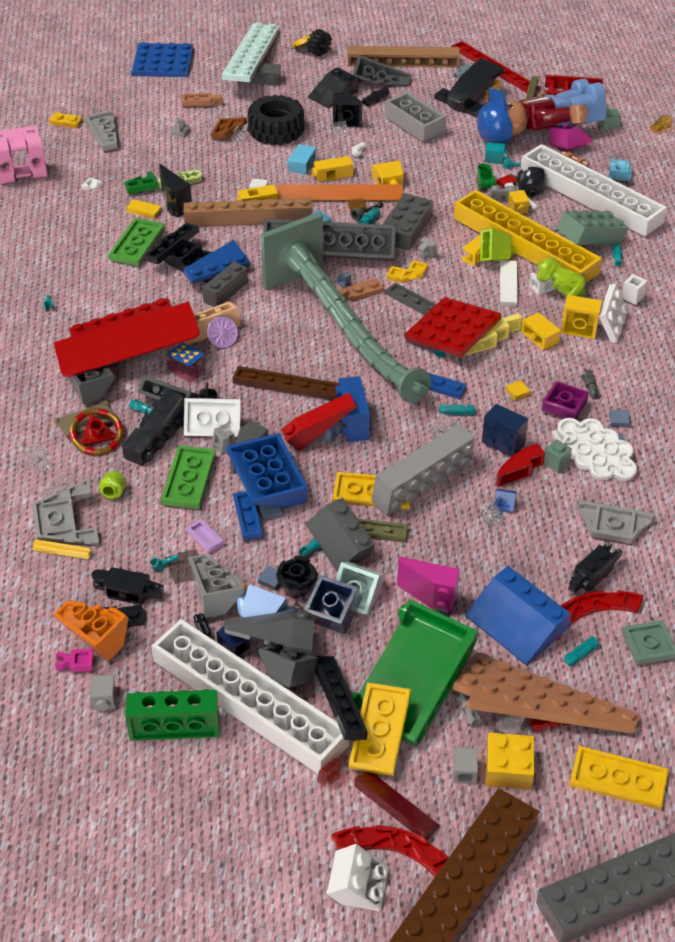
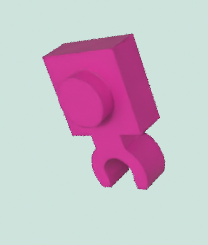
M93 649L71 650V655H67L64 652L56 653L57 661L62 660V662H55L56 670L61 671L70 667L71 672L93 671Z

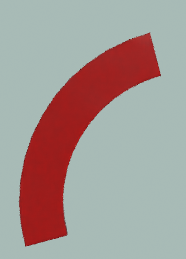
M596 591L572 598L563 603L561 607L570 613L571 625L581 617L599 611L620 610L638 614L644 595L627 591Z
M375 825V827L361 828L356 826L331 834V838L338 850L357 844L364 850L380 849L397 852L421 864L434 878L449 858L442 850H438L430 844L427 839L396 827Z

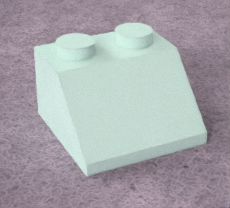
M341 562L336 580L359 588L362 600L357 608V612L368 615L380 594L385 574L351 562Z

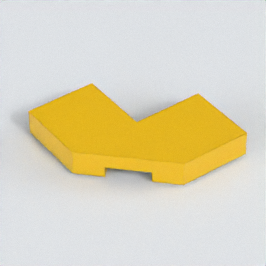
M413 260L408 270L392 266L386 275V279L404 283L422 278L428 269V264Z

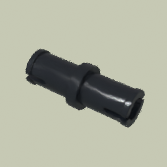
M384 86L378 91L371 92L370 95L362 98L363 105L368 106L374 102H379L381 98L389 95V89Z

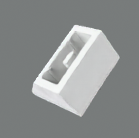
M357 844L337 850L335 852L327 895L342 905L381 911L389 867Z

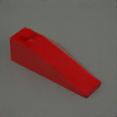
M350 393L297 416L281 429L287 443L301 451L354 410L357 405Z

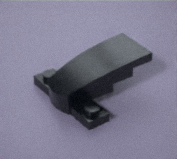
M480 58L458 79L450 91L442 88L434 94V99L447 104L455 111L467 113L477 118L478 111L483 105L476 103V101L483 98L485 91L495 84V79L504 73V67Z
M185 223L175 232L163 237L157 246L144 256L145 261L157 265L164 261L177 270L184 272V268L211 252L202 250L201 244L189 241L199 233V227ZM213 278L201 282L208 283Z

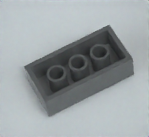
M405 193L402 195L382 224L396 225L395 247L411 250L433 216V200Z

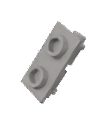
M491 186V188H488V191H491L488 197L502 202V196H505V202H508L509 192L520 190L516 189L517 186H507V189H501V186Z

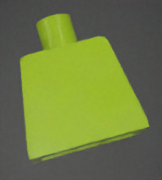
M494 228L481 230L480 262L508 260L515 253L516 249L515 246L511 245V237Z

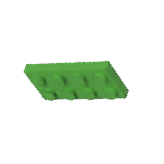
M134 218L108 254L109 260L140 266L145 258L144 255L151 250L165 230V224Z
M178 445L161 497V505L200 509L215 459V449Z

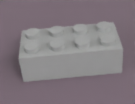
M405 92L385 101V117L421 141L425 142L446 132L447 116L411 93Z

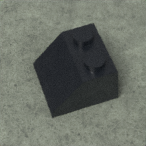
M334 92L333 127L362 128V101L350 93Z

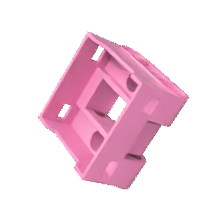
M36 125L0 131V137L3 136L0 138L1 184L15 182L14 175L16 179L29 177L31 172L33 179L47 177L41 137H39ZM26 150L28 164L14 166L11 152Z

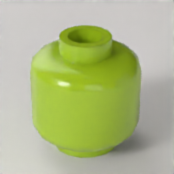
M117 471L107 472L99 483L100 493L108 499L119 498L126 489V478Z

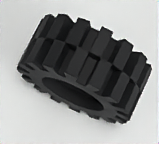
M315 29V31H312L313 34L309 35L310 39H307L309 41L307 49L316 56H322L328 52L327 49L330 50L331 47L329 45H332V42H330L332 38H330L331 35L322 29Z

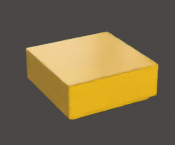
M521 380L505 387V391L514 401L530 396L531 391Z

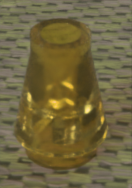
M662 115L650 126V130L653 133H657L670 128L672 125L671 117L669 115Z

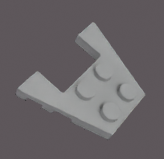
M89 478L82 480V483L76 486L66 487L67 490L61 493H53L32 503L38 540L100 546L97 527L77 531L75 527L72 500L92 497Z

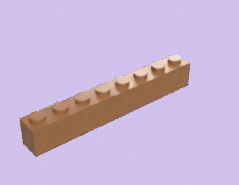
M348 46V66H355L359 55L390 67H459V47Z
M311 198L184 203V222L198 227L264 224V219L300 220L312 214Z

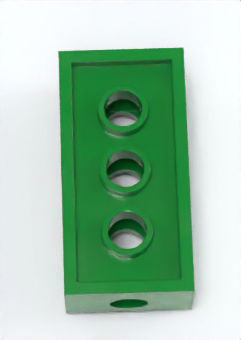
M217 690L126 693L125 718L129 741L219 737L220 715Z

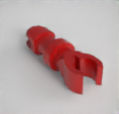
M532 718L530 720V725H534L533 732H541L547 727L551 729L556 728L557 725L562 724L563 726L571 725Z

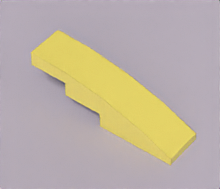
M517 313L501 319L465 356L494 348L497 345V341L507 339L510 332L520 330L521 315Z

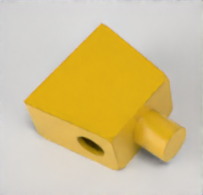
M400 160L372 165V179L377 184H403L404 175Z

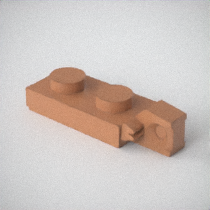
M212 93L183 94L182 107L223 105L222 95H212Z
M375 278L338 291L346 300L356 301L384 292V287Z

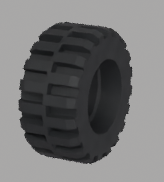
M268 95L264 98H258L248 108V131L256 141H262L263 144L283 145L284 143H291L292 140H297L304 131V109L296 99L293 100L292 97H285L284 95Z

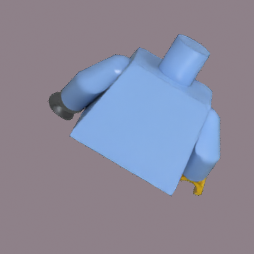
M246 584L243 585L245 592L237 600L238 613L241 618L303 610L302 605L294 603V606L288 607L286 598L249 584L248 589Z

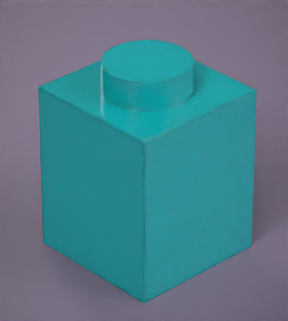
M487 142L484 162L503 164V159L507 158L505 144Z

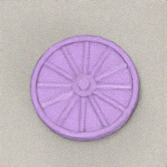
M217 317L209 323L207 336L214 346L227 348L235 343L238 329L230 318Z

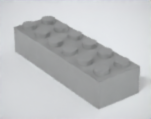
M461 424L452 427L376 475L371 501L386 515L393 511H398L402 503L413 501L419 494L427 492L431 486L439 484L448 475H453L461 466H467L474 448L475 436Z

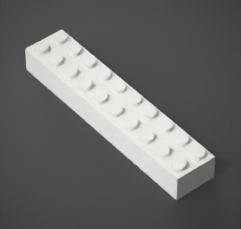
M542 144L522 156L521 170H528V167L544 169L545 173H547L548 187L593 210L611 211L614 214L613 216L623 220L629 229L643 236H647L664 223L666 206Z
M182 619L152 645L155 663L195 690H217L219 707L318 775L322 776L349 747V740H344L336 721Z

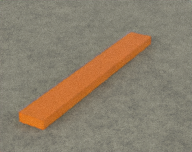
M277 184L278 199L400 200L403 195V184Z

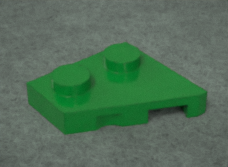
M152 171L147 172V177L142 178V176H138L125 181L124 185L127 194H137L142 191L151 192L154 189H158V183Z

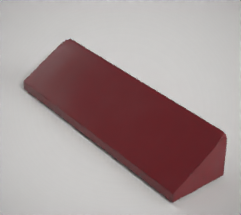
M365 772L354 779V787L411 832L424 839H428L440 827L436 821L374 773Z

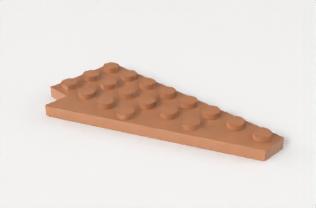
M476 652L453 685V690L470 696L466 708L632 734L641 715L634 713L632 710L623 709L609 701L597 699L588 693L579 692L567 685L551 681L547 677L530 673L526 669H520L506 661L494 659L485 653Z

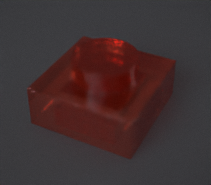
M337 758L333 759L319 770L317 782L321 786L326 785L328 782L333 784L341 775L342 763Z

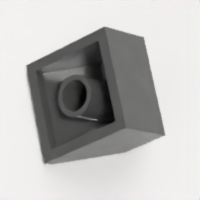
M280 644L259 648L258 653L269 677L286 689L312 683L318 660L317 657L310 654L283 650L284 645Z

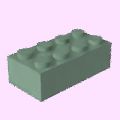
M608 210L564 211L557 225V229L576 245L622 244L629 227L624 224L623 220L616 218Z

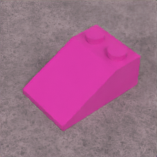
M399 556L397 586L431 609L439 608L448 613H453L458 596L460 569Z

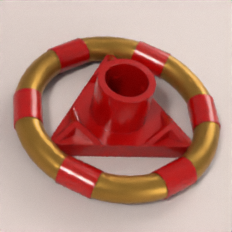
M92 408L82 411L74 417L69 427V436L73 445L81 452L89 455H104L112 452L120 445L124 436V427L119 417L111 411ZM94 415L111 419L115 423L117 435L101 419ZM90 416L82 441L80 442L76 433L77 425ZM114 440L108 446L103 448L96 449L87 446Z

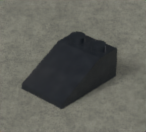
M334 68L324 76L308 95V98L329 109L333 106L334 92L350 93L352 95L358 92V77L341 68Z
M161 164L159 165L161 191L167 210L170 214L180 217L184 215V203L192 202L191 186Z

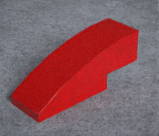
M536 443L526 447L509 458L497 472L496 486L500 487L531 476L532 469L542 466L544 464L545 452L540 445Z

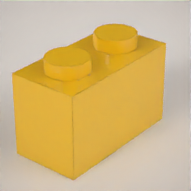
M539 312L522 320L521 333L543 351L560 342L561 330Z

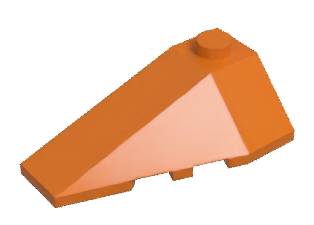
M67 600L53 614L57 620L108 662L124 647L128 617L116 608L110 607L105 609L100 605L92 607L87 606L86 603Z

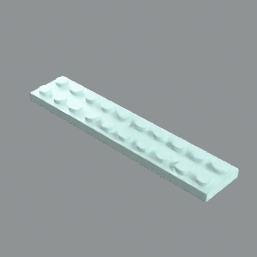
M259 22L252 24L223 71L222 80L251 82L276 38L279 26L275 24L263 25Z

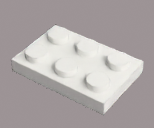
M616 284L609 285L599 315L612 343L618 342L628 313V305L624 303L622 292Z
M185 398L184 436H213L214 428L221 427L224 431H232L235 435L234 437L238 436L241 424L240 399Z

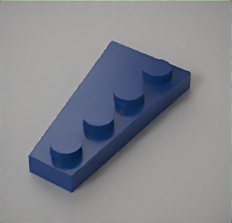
M232 240L184 268L183 273L191 284L214 278L233 262L249 267L250 261L235 240Z

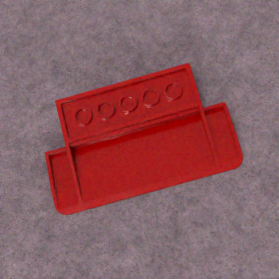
M160 298L153 303H144L133 309L127 308L120 313H111L106 317L95 318L87 323L75 324L69 328L71 337L53 342L62 376L71 377L195 339L200 335V330L189 301L171 306L169 298Z

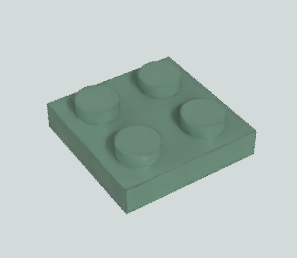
M663 620L622 628V634L636 666L675 659V645Z

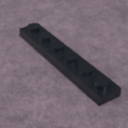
M315 656L318 658L315 668L316 675L344 740H367L368 731L334 656Z

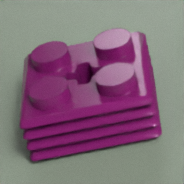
M555 381L542 401L541 410L561 418H573L576 420L588 402L589 392Z

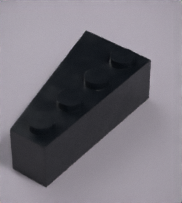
M163 388L160 392L162 397L159 401L155 399L152 404V411L149 415L145 414L142 417L140 427H135L122 445L124 459L143 467L147 461L152 460L153 455L158 450L163 448L164 443L174 436L175 431L179 427H183V395L167 388Z

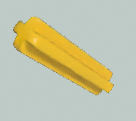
M38 539L33 543V550L87 560L90 559L92 554L91 548Z

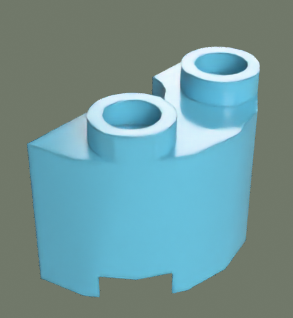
M611 159L608 178L614 181H630L632 166H629V160Z

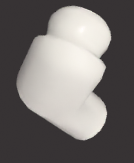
M364 142L352 147L353 157L359 158L361 156L362 150L366 149Z

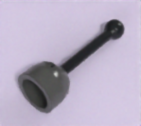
M378 202L377 205L364 210L359 207L354 208L350 212L353 220L359 221L364 213L374 207L382 208L383 203Z

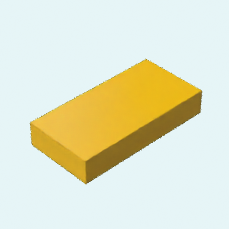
M135 199L126 207V212L153 219L162 211L160 205Z

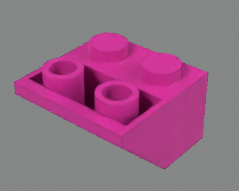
M563 125L549 128L550 144L555 145L557 148L573 150L576 146L584 147L588 143L593 142L592 138L580 127Z

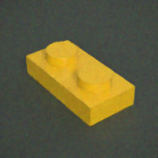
M59 112L54 113L49 119V125L78 128L82 122V116Z

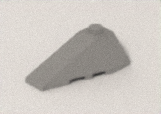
M209 554L188 557L205 618L226 614L245 592L240 578L230 575V570L221 568L220 563Z

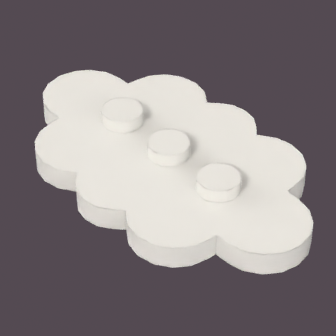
M564 418L558 423L557 434L562 439V443L572 448L570 459H574L577 468L585 471L589 470L593 478L601 481L612 477L620 481H630L635 477L637 467L631 460L633 455L632 445L625 440H619L618 434L614 430L604 429L598 420L592 418L585 419L581 423L573 418Z

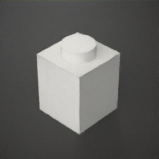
M632 274L624 282L622 290L623 299L636 305L645 296L647 280Z

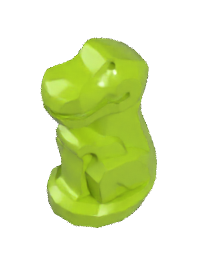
M551 257L539 263L536 278L543 283L547 282L549 278L553 279L552 287L557 288L558 292L565 295V301L567 295L582 297L586 292L584 288L586 280L582 275L563 268Z

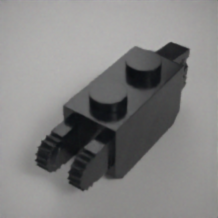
M610 542L603 546H597L574 567V573L571 576L572 580L569 582L568 590L574 594L582 588L591 591L611 573L614 563L619 560L623 551L618 548L611 553L610 550L613 544Z
M110 567L109 571L97 569L91 574L95 589L105 591L108 599L140 605L145 602L146 598L161 599L164 592L162 584L150 581V575L142 572Z

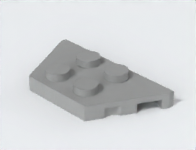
M581 500L578 502L579 512L590 536L594 538L632 544L654 520V513Z

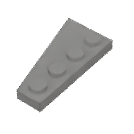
M113 110L85 116L86 123L103 152L117 149Z

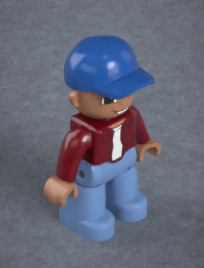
M580 79L572 83L571 90L558 93L557 95H547V93L543 92L537 94V97L520 101L516 99L506 101L502 91L489 87L488 104L478 111L476 124L479 135L484 141L506 145L511 140V137L521 134L525 128L537 131L553 126L559 127L574 125L575 123H591L605 120V90L600 82L589 84L586 79Z

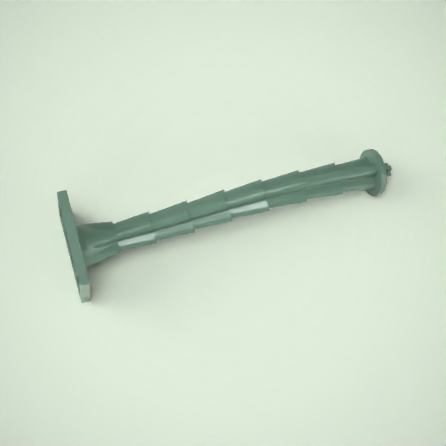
M319 212L261 233L263 288L268 290L303 276L311 290L315 291L325 309L331 313L340 330L346 334L356 351H360L373 368L375 367L388 381H392L398 386L400 397L409 403H415L423 399L431 386L430 375L424 369L418 367L408 370L407 367L392 358V355L378 344L375 337L364 327L361 319L350 308L347 300L322 270L323 215Z

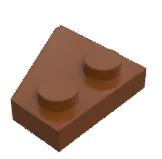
M246 117L220 118L211 132V138L226 139L247 124Z

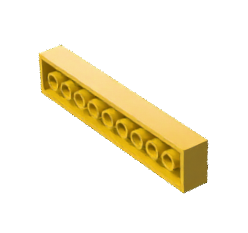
M476 189L454 203L453 219L480 234L481 230L494 228L511 237V245L515 246V253L536 265H539L541 261L547 258H554L563 268L582 275L586 283L600 274L602 262L600 256L576 245L574 242Z

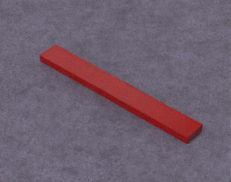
M463 41L452 45V47H459L460 54L473 62H477L482 58L504 67V73L499 77L527 93L530 80Z

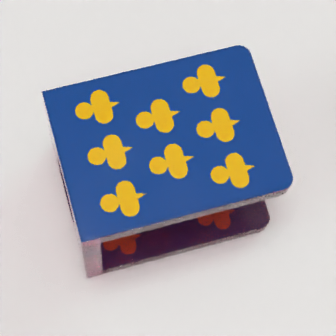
M184 342L179 343L166 353L168 371L189 383H192L206 372L204 368L196 365L197 362L204 358V354Z

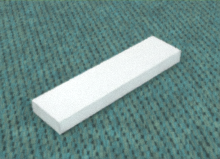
M500 260V306L517 307V261Z

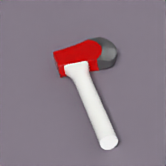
M508 174L497 179V184L501 188L506 189L507 186L517 185L516 176ZM530 200L529 207L533 211L538 210L539 207Z

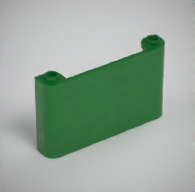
M408 599L406 604L402 605L398 611L400 624L360 692H354L351 696L359 713H361L367 682L411 689L412 693L402 740L417 747L472 653L478 640V631Z

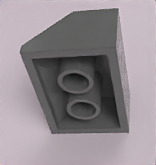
M343 497L327 504L306 523L307 528L337 572L341 562L356 563L372 554L375 546L374 541Z

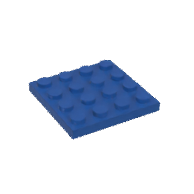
M138 43L131 71L132 76L188 77L193 44Z

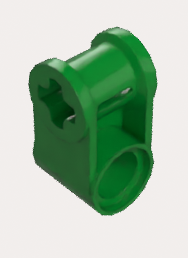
M486 163L479 164L477 167L476 180L479 191L495 186V177L493 176L491 166Z

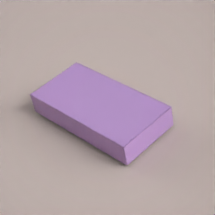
M202 519L185 528L186 532L208 554L225 545V541Z

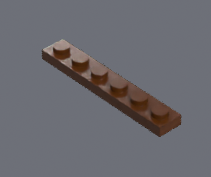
M237 366L233 375V383L331 400L338 398L336 397L335 387L338 386L337 382Z

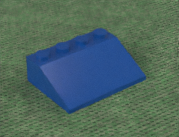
M280 433L225 446L227 454L253 505L292 507L307 502L308 486Z
M509 565L490 581L465 613L468 619L526 666L570 628V613Z

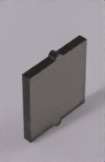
M197 549L183 553L179 552V559L167 564L174 584L188 580L193 581L188 557L198 556ZM201 559L196 560L195 564L202 563Z

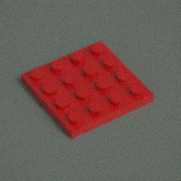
M444 297L413 325L404 336L407 341L463 357L502 317L499 312Z

